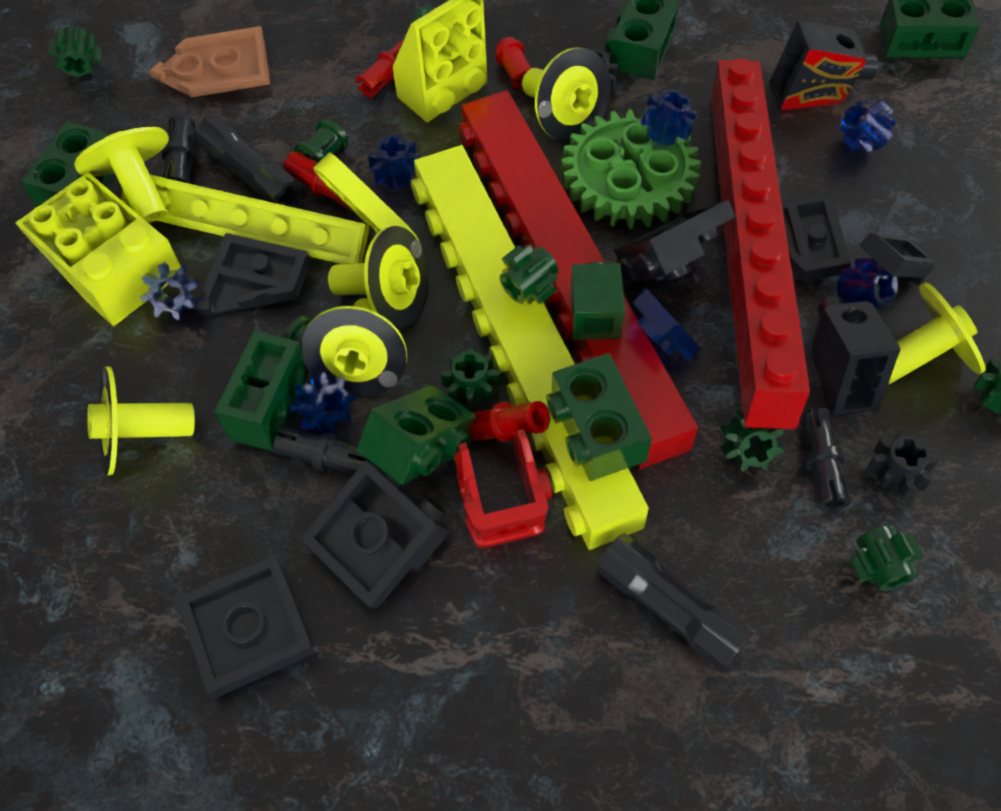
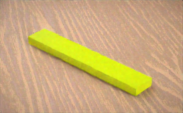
M150 175L167 210V214L156 221L220 236H225V233L304 250L308 251L310 257L339 264L363 262L370 228L368 224ZM122 189L121 200L130 207Z

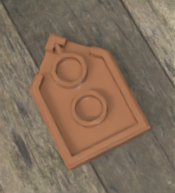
M261 26L185 38L175 47L176 53L165 63L158 62L148 71L150 77L190 97L271 85L265 40Z

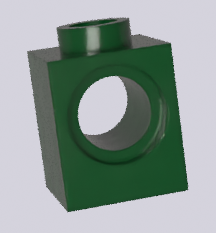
M601 262L572 264L570 297L573 340L621 339L625 314L621 264Z

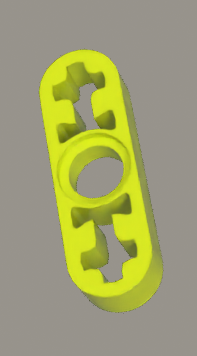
M329 152L313 167L318 177L366 224L370 225V228L376 234L385 227L400 226L409 230L420 242L412 229L335 155Z

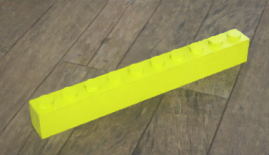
M463 145L414 160L416 178L411 180L414 197L418 205L425 203L428 209L425 211L426 220L432 235H440L443 241L440 243V248L447 267H455L459 276H456V283L463 301L471 300L475 310L472 311V317L480 337L488 336L492 346L489 347V353L493 355L494 368L499 370L500 373L505 372L510 384L506 388L511 404L514 406L542 401L548 407L546 395L552 393V372L575 365L544 303L538 304L536 301L528 304L527 301L518 303L503 289L499 277L502 274V270L507 266L503 263L502 258L515 247ZM589 395L576 396L577 399L582 401L593 400L592 396ZM551 414L550 426L547 431L538 434H527L532 449L535 452L542 450L548 463L544 465V468L548 474L552 491L554 493L561 491L568 505L564 508V514L572 534L575 537L582 535L588 550L612 542L623 533L629 535L644 529L649 507L629 468L589 481L583 466L579 465L576 467L569 456L565 437L569 435L563 422L556 424ZM608 436L594 438L602 444H612L615 442L613 438Z

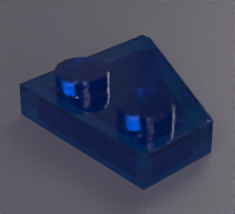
M646 287L632 298V303L644 315L637 323L669 356L677 350L688 362L701 350L697 343Z

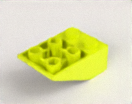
M449 0L411 23L393 65L396 93L403 103L427 123L441 113L447 112L452 106L470 94L479 91L488 83L483 0Z
M89 172L15 222L18 228L76 291L113 327L184 273L168 239Z

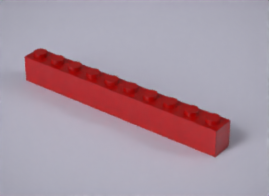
M747 59L718 60L711 96V109L721 202L729 200L736 216L723 223L744 427L796 429L810 394L761 64L760 61H750Z
M503 91L462 104L463 123L458 124L461 142L465 149L471 147L474 165L479 177L486 176L489 182L490 197L496 208L502 207L505 212L504 219L510 237L512 239L518 238L522 245L521 248L530 245L532 249L537 246L544 248L552 255L558 265L559 273L556 276L557 279L552 283L557 291L544 302L547 306H554L558 314L556 316L557 325L565 341L571 340L576 349L575 358L577 364L610 353L652 437L647 462L636 466L641 470L691 451L698 426L625 297V314L621 339L573 340L570 297L572 264L605 263L509 91Z

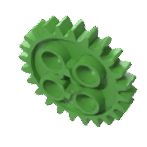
M628 110L626 118L620 119L618 114L612 111L610 121L606 122L603 118L596 116L594 127L583 123L581 125V135L571 134L570 145L564 146V158L562 159L561 175H563V188L570 189L569 199L571 202L580 200V211L582 213L592 208L595 209V221L602 219L605 215L611 216L610 224L612 227H615L620 219H626L629 229H633L635 219H641L646 227H651L653 216L658 217L665 223L668 221L669 210L680 214L683 202L691 203L693 191H697L701 160H697L698 147H689L690 135L678 137L680 129L678 124L669 128L664 127L666 117L662 116L656 122L650 121L649 112H645L641 119H637L633 111Z

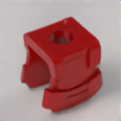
M524 429L515 432V454L529 504L484 514L467 444L466 442L458 444V453L454 455L461 495L465 501L463 502L467 517L465 518V523L474 544L478 547L487 548L539 535L544 531L548 511L547 499L552 498V491L546 469H536L529 439Z

